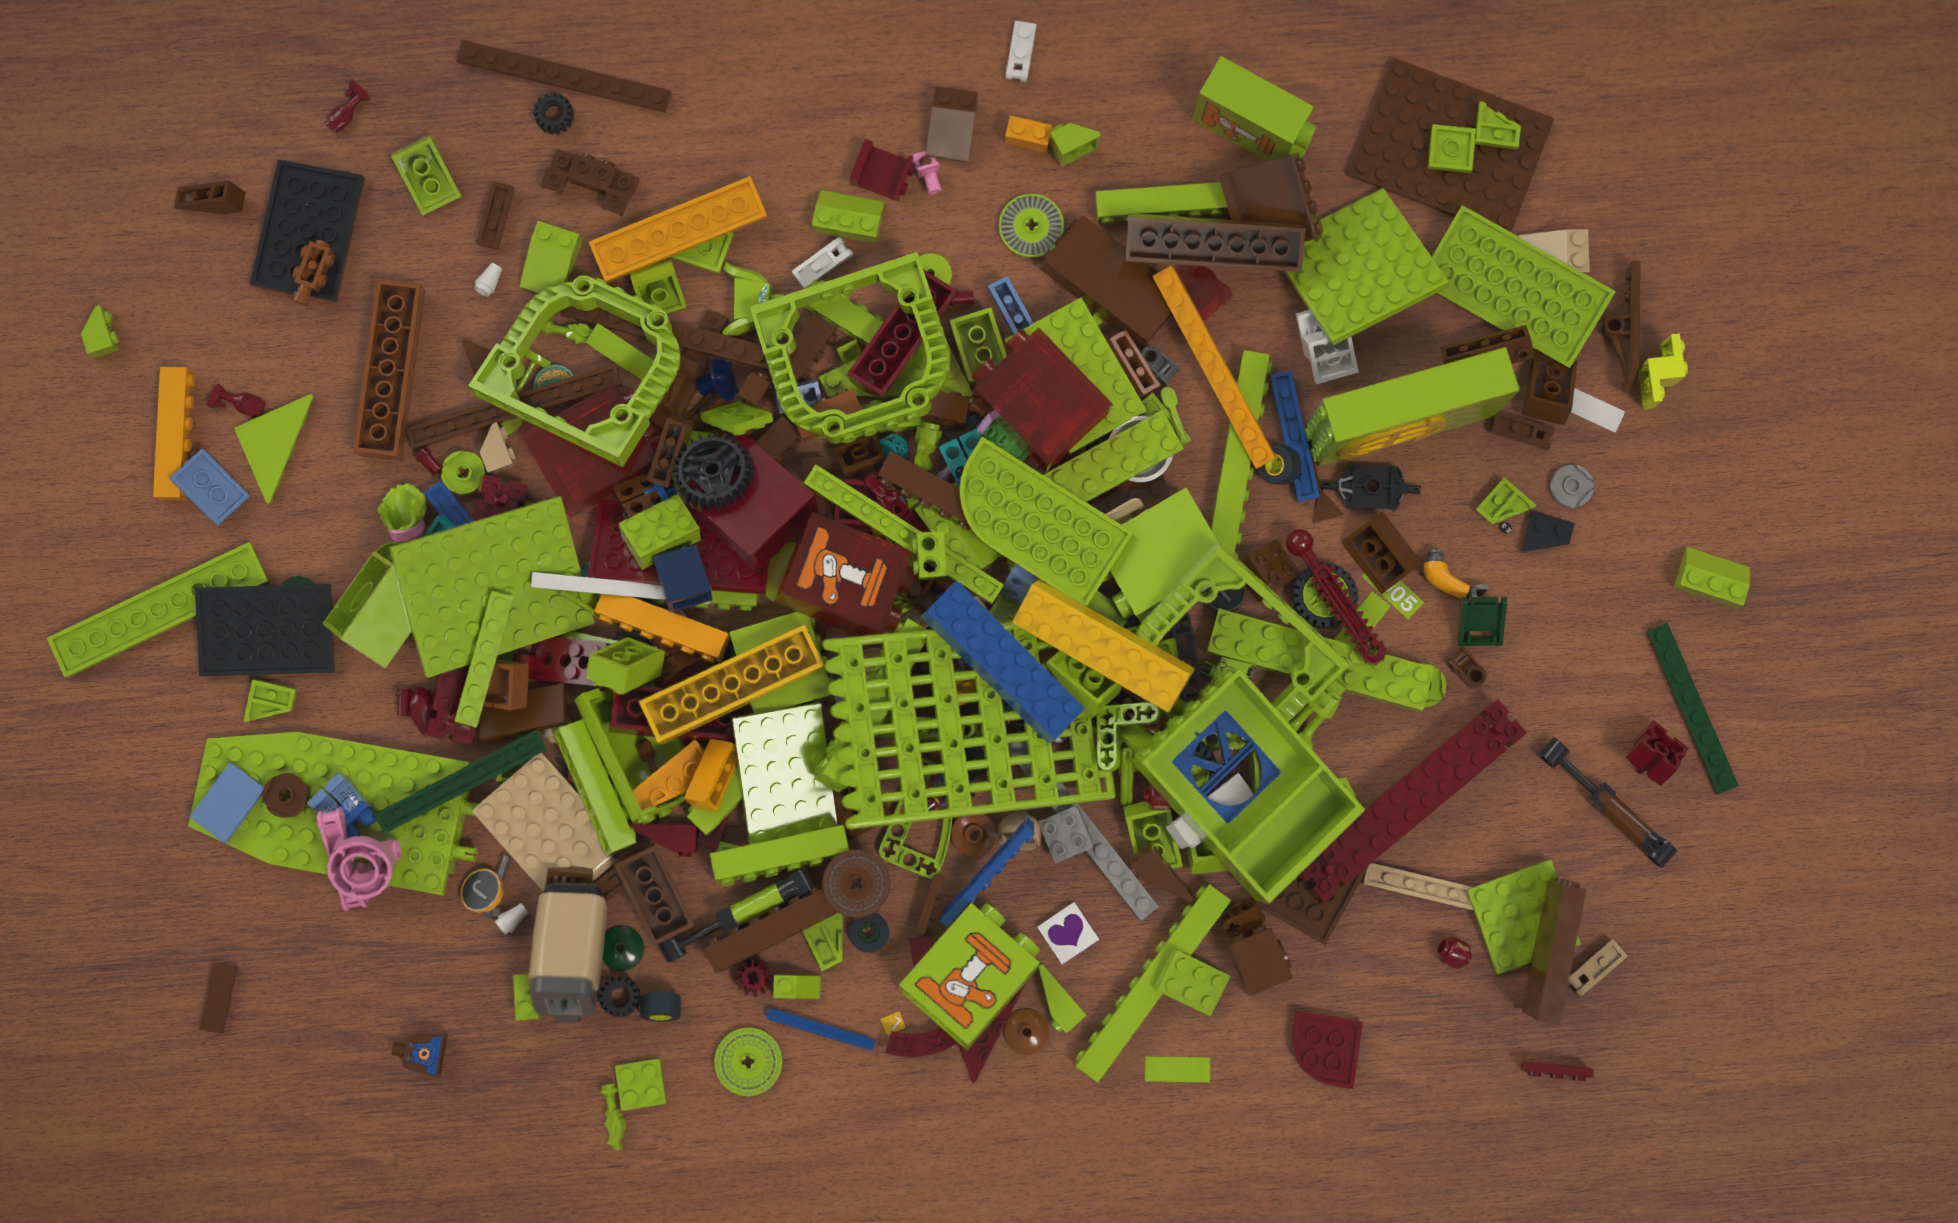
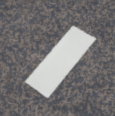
M1574 388L1571 412L1616 433L1625 411Z

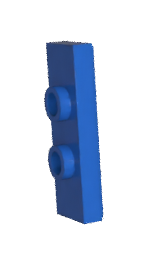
M441 480L423 493L438 513L443 514L456 526L471 522L469 514Z

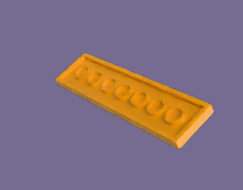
M749 176L589 241L602 276L605 282L608 283L767 218V214L752 178Z

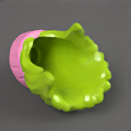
M409 483L404 485L397 484L396 488L392 487L386 494V497L382 499L383 503L380 504L377 511L380 514L382 523L388 528L391 539L394 542L404 543L421 538L424 533L425 524L423 518L427 510L426 498L414 485Z

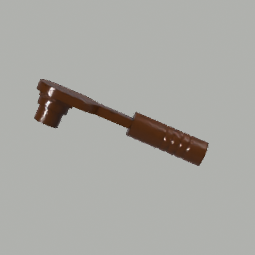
M644 739L638 742L637 751L640 758L648 763L653 774L657 770L654 762L655 750L652 743Z

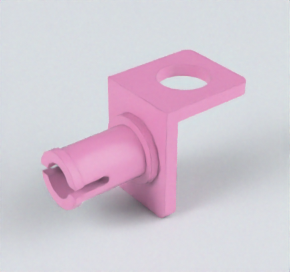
M926 151L913 154L919 179L924 177L929 195L941 192L942 189L937 177V173H940L939 162H936V158L929 157L932 163L920 166L919 160L926 156Z

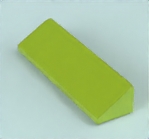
M599 323L595 326L586 344L642 381L654 362L653 359Z

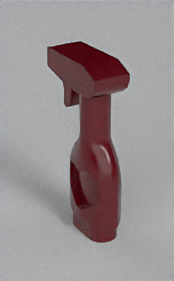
M352 79L348 82L350 86L345 96L350 97L353 93L355 95L347 104L338 105L326 117L328 120L324 123L335 134L340 130L343 131L352 121L353 110L362 100L364 102L370 100L366 90Z
M220 384L213 388L206 404L212 409H215V407L225 409L226 406L220 402L223 399L233 403L238 412L250 417H260L266 406V402L261 401L260 397L250 393L235 395L225 391L224 387Z

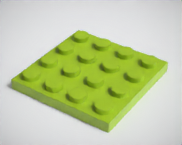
M1550 859L1466 889L1495 974H1500L1532 962L1547 881H1555V877H1557L1552 860ZM1577 936L1576 946L1581 945L1578 936Z

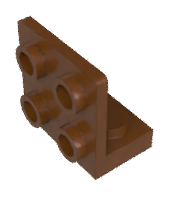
M1277 539L1241 560L1248 569L1273 591H1276L1300 575ZM1246 583L1257 601H1262L1263 597Z

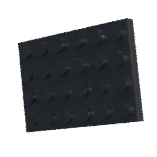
M278 160L250 285L252 287L294 294V291L297 292L299 286L294 282L293 271L297 265H301L303 260L300 257L301 250L304 245L308 246L310 241L316 243V240H321L329 244L328 248H331L334 252L335 259L332 267H328L325 286L320 288L319 293L311 291L309 297L337 302L365 177L359 174ZM322 256L317 258V262L321 261ZM315 276L310 277L309 282L312 283Z
M331 584L195 588L199 677L335 672L333 632L322 624L332 611Z

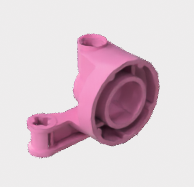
M341 807L337 808L336 811H318L317 822L329 858L327 865L328 877L339 892L344 911H349L353 907H368L369 898L379 895L388 886L396 864L401 859L399 841L387 840L379 842L367 836L348 838L345 814ZM355 857L367 858L371 863L364 864L358 862V864H355Z

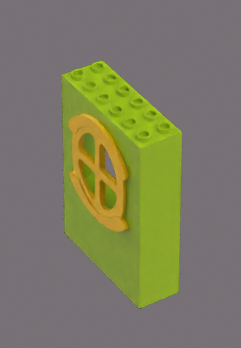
M1505 347L1328 397L1321 401L1306 424L1305 433L1307 441H1311L1313 448L1310 450L1313 461H1317L1318 467L1344 459L1362 457L1369 452L1411 440L1418 441L1432 434L1492 418L1520 389Z

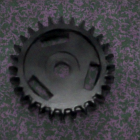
M707 432V437L704 439L701 435H698L699 441L695 442L693 439H690L691 445H683L685 452L678 451L680 458H674L676 466H672L674 473L672 479L679 496L683 497L686 504L690 502L692 508L698 505L701 512L705 507L711 513L713 507H716L717 511L720 512L721 506H724L727 510H729L728 504L730 503L737 506L736 499L744 500L742 493L749 494L747 486H753L752 479L755 478L753 471L755 466L748 448L744 447L741 441L737 442L734 436L729 439L726 433L722 438H720L718 432H716L715 437H711ZM719 450L718 452L698 457L707 451ZM709 466H718L719 470L716 474L710 475L706 472ZM735 468H741L739 478L732 486L731 482ZM693 480L706 493H698L691 489L688 484Z

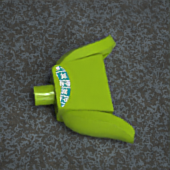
M726 262L723 269L729 276L735 279V321L724 329L722 335L735 337L756 330L750 310L751 306L784 296V294H773L771 285L762 274Z

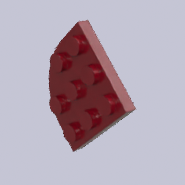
M1295 1010L1292 1048L1300 1067L1318 1082L1354 1089L1363 1021Z

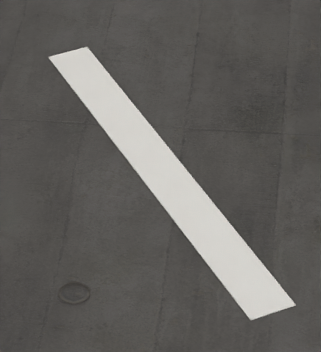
M532 572L531 587L665 600L661 586Z

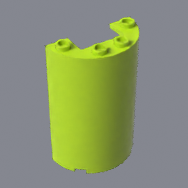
M653 680L641 685L647 687H656ZM597 688L582 693L575 699V703L632 822L645 825L655 820L654 816L659 815V818H663L672 813V808L686 802L684 799L686 792L656 806L641 810L632 791L652 774L648 763L644 762L638 754V742L646 739L652 743L655 750L654 762L657 769H659L685 747L683 740L672 739L659 745L656 737L608 732L612 689L600 691Z

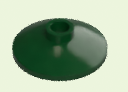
M617 926L605 933L602 960L609 968L617 971H626L634 968L641 961L644 954V942L636 930L627 926ZM619 944H623L625 947L622 953L617 951Z

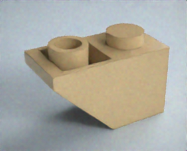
M497 422L492 424L480 450L487 473L490 475L515 466L513 460L517 459L512 446L508 447L505 439H508V434L505 427H500Z

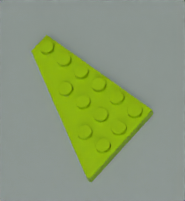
M924 342L920 345L884 398H900L902 391L907 385L923 378L927 365ZM949 347L951 358L950 370L947 380L941 388V392H959L963 397L971 398L973 392ZM857 359L819 376V380L828 398L835 397L836 393L843 389H848V391L853 389L856 397H882L868 394L850 382L847 373Z

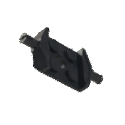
M1347 464L1339 480L1336 482H1322V490L1338 491L1345 509L1370 508L1396 511L1404 495H1420L1421 485H1407L1398 466ZM1368 481L1377 482L1378 490L1376 492L1368 490Z

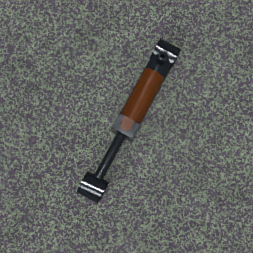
M1553 737L1538 753V756L1551 768L1555 769L1560 764L1591 793L1586 798V801L1595 810H1600L1637 844L1655 865L1663 868L1678 852L1677 849L1665 838L1660 837L1615 795L1616 792L1606 783H1601L1596 787L1566 759L1570 752L1569 749L1561 741Z

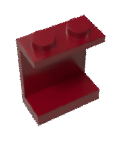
M864 139L850 175V184L899 202L900 197L906 195L909 186L906 183L908 177H912L916 169L914 156L909 155V158L906 159L873 146V141Z

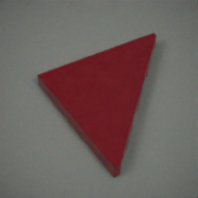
M1025 984L968 1050L961 1046L972 1083L976 1082Z

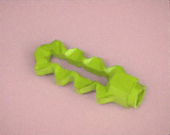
M922 422V427H917L915 443L918 447L914 464L929 471L932 468L929 455L939 447L942 432L939 431L940 425ZM913 497L907 499L909 508L915 509L919 506L917 499Z

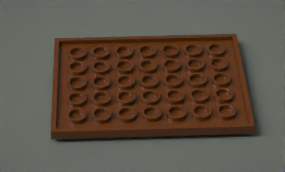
M1393 57L1347 176L1380 189L1384 188L1385 191L1453 217L1457 215L1463 205L1512 232L1555 118ZM1480 101L1485 102L1486 106L1496 113L1500 112L1508 120L1514 121L1521 126L1517 150L1475 144L1471 173L1428 169L1431 126L1435 124L1476 129L1478 104Z

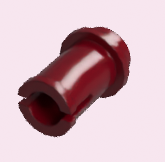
M973 290L958 292L950 303L952 308L955 305H973Z
M423 448L416 454L417 462H421L433 477L443 467L431 455V450Z
M397 689V694H395L397 696V716H411V689Z

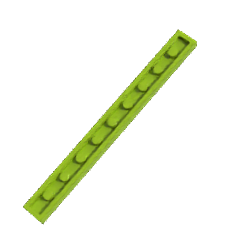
M818 465L814 466L804 482L805 486L916 556V552H912L911 542L912 539H915L917 533H922L921 531ZM922 541L924 549L932 550L934 548L932 541ZM945 547L947 576L954 581H958L963 587L992 604L1004 584ZM926 562L927 564L935 568V565L932 562Z

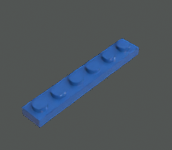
M1292 371L1271 374L1269 378L1284 445L1296 450L1302 463L1301 472L1298 478L1293 481L1297 503L1320 498Z
M1028 817L941 912V922L948 927L952 921L955 922L963 913L962 910L971 903H974L977 893L980 890L984 891L990 885V879L995 874L999 875L1003 871L1007 860L1016 857L1020 851L1019 847L1024 842L1028 843L1033 838L1035 832L1032 820Z

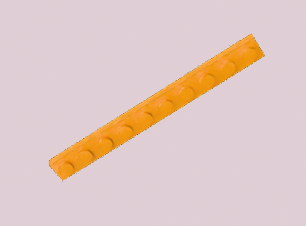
M1171 265L1153 276L1157 286L1255 468L1258 469L1276 459L1277 457L1174 266Z

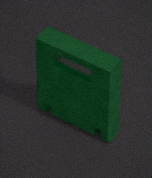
M1461 597L1457 633L1458 646H1503L1507 597H1501V603H1498V597H1470V603H1467V597ZM1470 631H1491L1490 636H1471Z

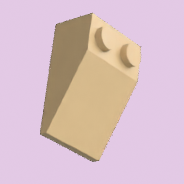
M1566 229L1518 235V237L1586 275L1590 272L1588 229Z

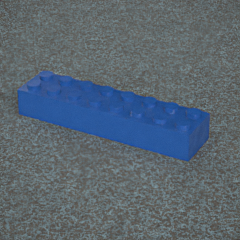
M958 581L951 584L920 616L1047 743L1056 740L1085 709Z

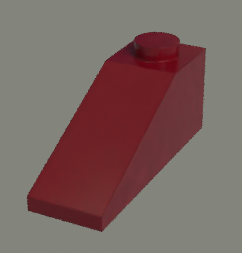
M629 824V827L631 826L635 832L678 853V857H692V853H697L698 827L696 825Z

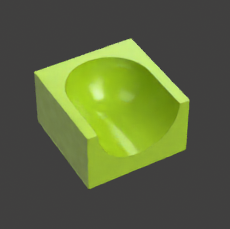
M373 551L322 624L341 640L384 668L388 666L412 629L394 565Z

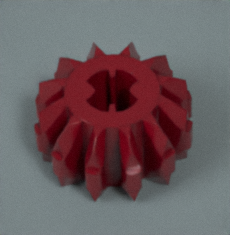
M750 959L751 967L746 962H742L745 971L741 969L736 970L737 973L742 974V977H736L735 982H743V984L737 987L738 990H742L745 986L747 987L744 995L748 996L751 989H753V997H757L758 988L762 994H765L766 990L763 988V985L767 987L772 986L770 982L766 981V978H773V974L765 975L770 966L761 969L763 960H760L757 967H755V960ZM753 971L758 973L757 977L760 980L758 983L754 982V984H751V979L748 976L750 973L754 974Z

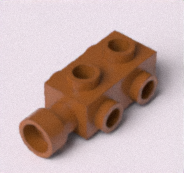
M316 240V243L310 241L308 246H303L300 254L303 260L301 265H297L293 271L294 282L299 286L297 292L294 291L291 300L293 302L308 306L311 297H309L311 291L319 293L320 288L325 286L328 267H332L335 259L334 252L331 248H328V243ZM322 256L321 261L317 262V258ZM315 276L313 282H309L310 277Z

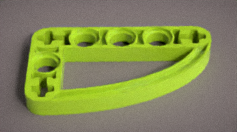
M921 759L922 766L924 763H927L928 765H936L927 759ZM932 774L924 775V779H926L925 787L929 784ZM902 800L899 801L894 812V815L901 814L900 808L903 805ZM945 818L943 820L941 840L935 859L903 846L912 822L899 824L904 827V834L901 837H895L891 832L892 827L897 824L888 826L879 849V854L883 860L928 879H932L935 874L940 873L950 841L952 818ZM888 836L895 841H901L899 846L894 844L893 851H895V855H890L889 858L885 857L886 853L883 851L884 847L888 848L891 841H886ZM909 853L916 857V863L910 867L906 866L903 862L904 856ZM920 857L925 859L922 862L923 864L929 865L932 862L937 871L927 875L925 868L920 867V871L915 869L919 865Z

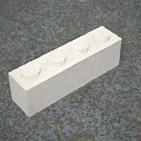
M1237 773L1211 791L1207 797L1222 805H1237L1248 800L1254 793L1240 774ZM1178 817L1165 827L1181 849L1188 846L1192 849L1202 841L1181 817Z

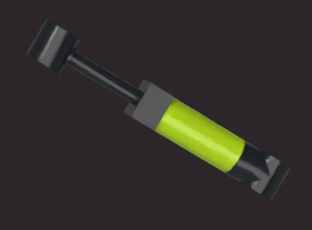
M805 867L765 889L716 912L717 921L682 939L677 934L658 945L668 964L686 955V946L721 928L725 934L738 926L741 927L748 921L807 893L816 886Z

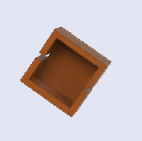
M496 658L483 706H494V708L505 710L526 708L529 663Z

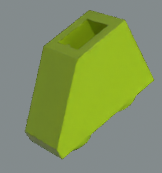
M100 305L95 306L81 332L86 352L94 359L119 351L117 343L120 340L117 332L111 326V323H113L112 315L109 310L104 309Z

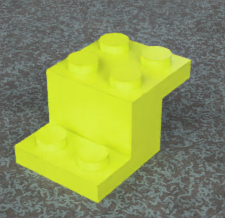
M1680 333L1671 334L1660 344L1662 357L1647 359L1637 370L1643 410H1652L1661 403L1665 397L1664 387L1675 386L1688 373L1687 362L1683 359L1685 345L1684 341L1680 339Z

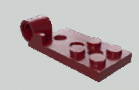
M552 637L533 643L531 656L514 653L512 661L529 663V680L604 688V686H598L595 682L586 679L588 667L584 669L583 662L586 658H589L591 653L611 644L599 641ZM549 654H552V661L547 665L546 658ZM567 656H570L571 662L566 667L564 663Z

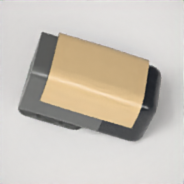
M550 883L545 887L543 894L538 899L528 981L536 1013L555 1016L556 1022L580 1023L581 1017H591L595 1014L607 917L606 901L603 898L601 889L597 885Z

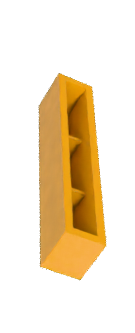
M160 367L153 497L159 501H186V496L169 478L189 461L188 452L192 449L189 430L193 428V419L190 417V411L194 407V397L191 395L192 387L195 386V375L187 367Z
M601 594L594 610L597 616H599V620L604 623L611 624L615 622L620 624L619 628L631 632L632 629L640 632V636L652 640L654 637L660 639V643L672 648L673 645L681 647V651L686 654H700L703 660L714 663V660L721 662L731 639L729 634L673 612L669 613L668 610L630 596Z

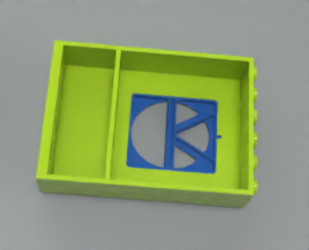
M1223 669L1215 676L1216 681L1211 686L1208 684L1203 687L1198 693L1200 696L1195 701H1189L1182 708L1184 712L1178 717L1177 715L1173 716L1166 723L1168 727L1163 732H1156L1150 738L1152 742L1146 748L1142 746L1135 752V758L1131 762L1256 901L1269 904L1365 809L1241 669H1229L1227 671ZM1227 732L1237 734L1247 740V743L1232 758L1226 736ZM1217 734L1224 765L1194 756L1197 745L1208 735ZM1255 749L1261 763L1262 772L1260 784L1252 797L1237 805H1222L1205 796ZM1195 765L1216 773L1199 788L1193 777L1192 766Z

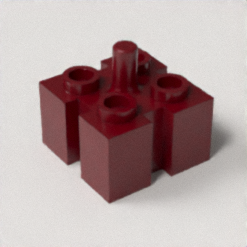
M1653 720L1637 736L1633 743L1634 746L1629 750L1626 759L1636 767L1635 770L1638 774H1643L1647 771L1648 778L1662 786L1678 770L1681 760L1685 757L1689 748L1676 737L1673 739L1667 735L1668 731Z

